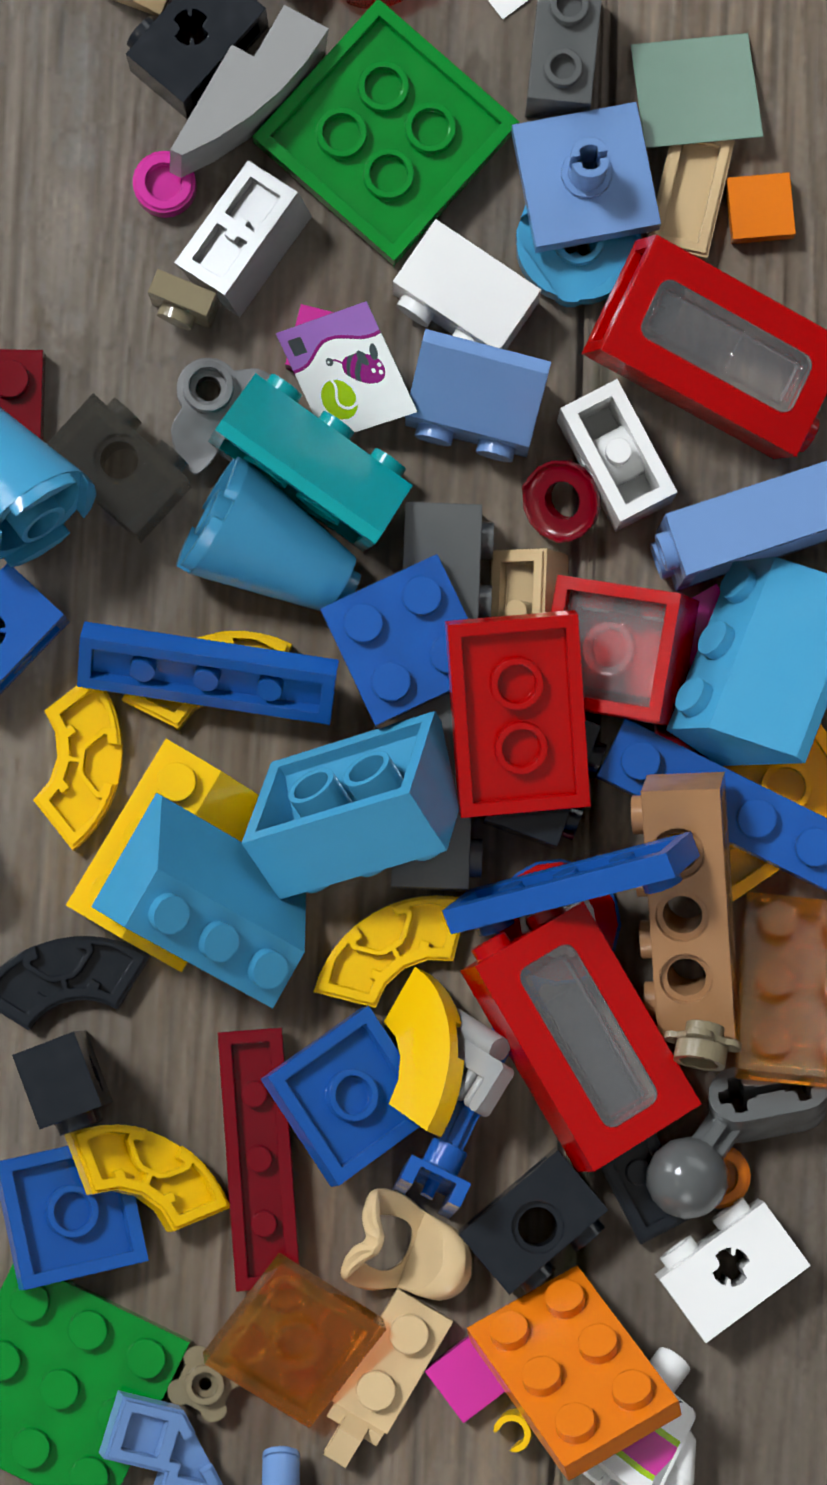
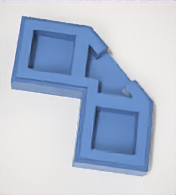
M120 1390L117 1391L99 1450V1454L103 1459L157 1471L154 1485H223L196 1437L188 1417L179 1405Z

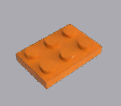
M578 1265L467 1327L471 1344L567 1481L574 1479L682 1415L679 1400Z

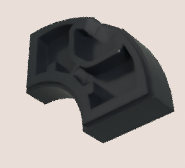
M95 936L66 937L35 945L20 952L0 966V1013L25 1029L31 1030L36 1022L47 1012L71 1001L91 1000L119 1009L152 956L125 942Z

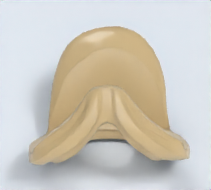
M377 1188L369 1193L362 1212V1222L366 1237L363 1242L352 1247L345 1256L340 1272L342 1279L355 1287L375 1291L399 1288L414 1295L438 1301L450 1299L461 1293L472 1276L473 1257L471 1249L459 1236V1231L425 1212L411 1198L398 1191ZM380 1214L399 1217L407 1221L411 1227V1241L405 1256L397 1265L387 1270H378L365 1263L378 1255L383 1246L385 1236Z

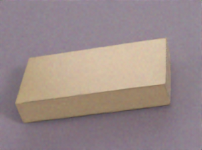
M735 140L668 147L656 199L661 226L658 231L649 232L648 237L657 234L703 261H707Z

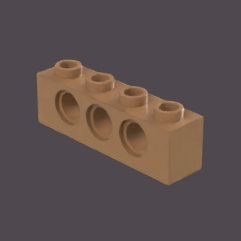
M725 772L647 775L641 795H632L631 825L633 834H644V843L663 839L674 833L691 831L700 856L680 873L683 880L679 884L653 894H645L643 886L636 888L637 897H648L649 920H640L639 927L641 958L652 959L654 980L644 982V1006L651 1018L656 1020L657 1028L663 1038L665 1031L685 1030L688 1020H704L723 1026L725 1028L724 1037L736 1040L740 1011ZM678 896H686L695 900L702 912L692 918H683L676 915L670 909L668 901ZM680 959H692L704 968L705 974L697 979H686L676 973L672 964Z

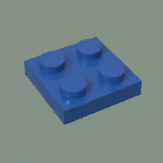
M438 554L320 608L375 727L450 693L445 621L468 619Z
M369 1006L354 1012L260 1079L330 1187L340 1186L420 1127L389 1105L398 1082L400 1053Z
M69 1146L0 1161V1201L19 1290L32 1289L149 1261L136 1197L114 1191L86 1195Z

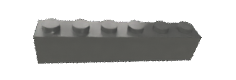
M406 502L403 570L438 554L468 619L491 617L492 585H480V560H493L494 522H482V504ZM450 693L397 717V722L436 711L442 722L457 795ZM458 812L447 851L441 852L434 858L426 861L414 860L393 866L391 888L468 891L469 877L481 878L483 839H470L471 817L461 818Z

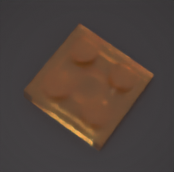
M279 1253L203 1351L204 1364L310 1429L386 1331V1327L382 1317Z

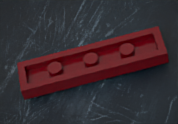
M283 1027L217 1032L236 1292L301 1287L290 1124L260 1080L285 1062Z

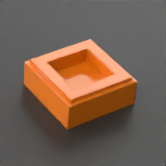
M790 172L729 177L726 179L725 188L731 244L794 239L796 230Z

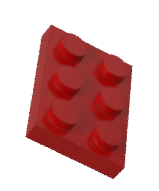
M575 610L445 621L460 817L469 818L591 807L578 613Z

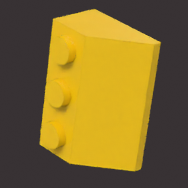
M166 738L66 906L135 947L183 972L188 963L187 961L123 927L91 906L156 793L241 842L259 795Z

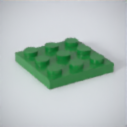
M376 0L252 137L253 143L395 266L432 225L435 219L441 215L512 136V125L518 124L520 121L381 0Z
M13 1264L0 1289V1469L33 1485H122L131 1465L103 1459L99 1454L117 1391L120 1390L162 1401L191 1339L70 1280L27 1290H19Z

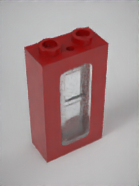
M657 234L635 241L581 353L772 459L797 457L799 452H804L810 446L819 429L820 420L816 418V415L827 396V329Z
M584 901L565 908L562 906L530 914L525 918L530 929L512 940L508 938L504 931L471 950L477 961L460 970L495 1032L508 1040L510 1045L508 1054L575 1170L577 1172H595L700 1106L701 1102L679 1064L673 1060L674 1055Z

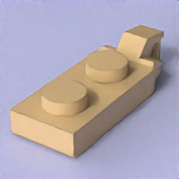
M399 1288L395 1290L332 1397L334 1403L327 1413V1417L339 1425L324 1449V1456L346 1468L363 1439L375 1446L378 1445L384 1433L388 1434L451 1327L453 1323L451 1318Z

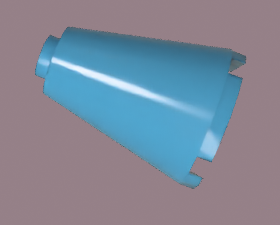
M0 407V559L4 558L10 567H15L43 555L65 539L70 532L64 523L76 510L85 518L91 510L97 494L95 485L85 473Z
M238 456L228 464L202 506V509L205 511L197 527H191L176 563V566L186 571L187 574L317 611H321L320 608L354 593L361 578V574L353 570L357 558L252 463Z

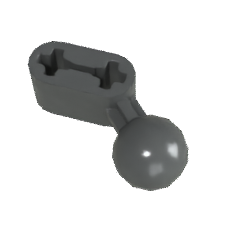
M794 1055L731 1067L721 1071L712 1080L709 1087L708 1115L692 1137L668 1141L652 1156L646 1170V1186L652 1200L666 1214L684 1220L705 1216L721 1203L727 1191L728 1169L724 1158L735 1143H745L807 1131L817 1127L824 1120L827 1113L826 1067L820 1061L810 1056ZM802 1086L805 1095H809L810 1099L799 1101L797 1093L791 1091V1088ZM739 1098L741 1105L746 1107L747 1111L735 1113L733 1105L728 1103V1100Z

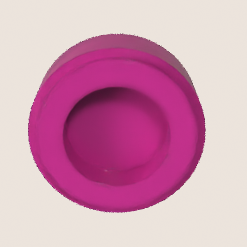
M158 151L149 154L140 161L133 174V189L137 201L145 211L161 218L177 216L186 211L195 198L197 183L194 172L182 178L170 173V151Z

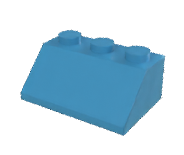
M778 557L733 561L730 570L721 582L720 595L709 623L699 637L698 651L686 681L676 695L675 709L666 730L721 766L806 763L827 708V573Z
M436 711L271 762L241 844L279 899L304 892L316 893L331 884L359 876L371 877L386 868L414 860L426 861L434 858L441 852L447 851L459 812V805L442 722Z
M156 793L91 907L130 931L273 1009L305 953L306 892L279 899L241 844V841Z

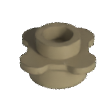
M688 1020L685 1030H668L664 1034L665 1041L676 1044L673 1060L680 1065L698 1070H724L728 1052H741L742 1048L740 1041L724 1037L725 1028L710 1021Z
M193 1346L184 1354L185 1367L179 1379L171 1381L168 1386V1397L173 1404L179 1406L187 1404L200 1411L205 1421L217 1422L226 1415L227 1406L225 1402L232 1389L241 1385L243 1371L236 1362L224 1363L221 1359L210 1356L209 1350L205 1346ZM202 1378H209L211 1380L212 1386L208 1390H204L199 1386V1381Z

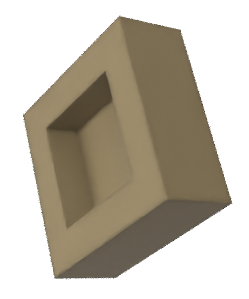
M157 269L148 290L152 305L159 308L157 316L172 325L186 330H192L194 323L210 329L220 307L215 292L160 269Z

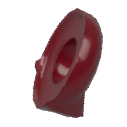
M552 460L538 466L522 486L523 509L529 523L540 535L556 543H565L584 536L597 521L601 510V494L592 475L579 464L569 460ZM558 482L569 483L578 492L580 504L578 511L572 517L564 516L554 508L552 491Z

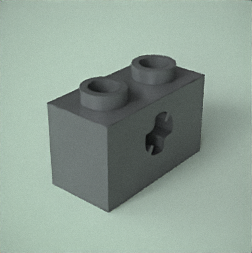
M537 0L525 110L526 118L545 119L590 110L602 0Z

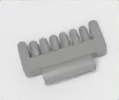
M456 1008L461 1021V1026L456 1028L458 1058L464 1060L461 1088L457 1100H464V1104L470 1107L472 1111L487 1117L491 1114L514 1076V1070L501 1062L508 1055L510 1045L505 1037L461 1009Z

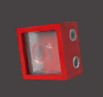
M557 575L551 612L575 610L579 618L584 711L668 725L675 709L676 695L687 678L700 601L682 593Z

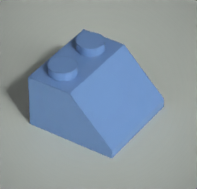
M425 329L410 392L418 412L405 416V426L416 428L414 436L432 444L451 446L453 438L477 444L476 453L493 460L512 462L514 454L527 457L551 361Z

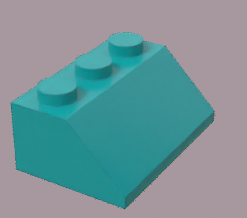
M255 373L215 428L208 442L232 459H236L238 456L252 463L303 510L362 552L375 545L413 486L402 478L406 468L378 448H375L370 455L351 442L350 439L354 431L334 415L323 411L318 418L302 407L298 402L303 395L284 379L271 374L265 380Z

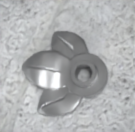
M216 358L197 359L189 363L182 370L177 381V397L182 408L172 424L171 435L177 456L189 472L193 475L201 473L209 466L218 453L230 462L233 460L208 441L215 428L255 373L265 380L269 378V373L258 368L234 371L227 363ZM210 380L219 385L221 391L216 399L204 401L198 397L196 389L203 381Z

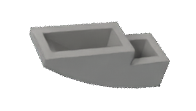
M284 5L255 56L231 45L170 149V173L182 178L215 162L251 138L318 65L326 52L329 28Z

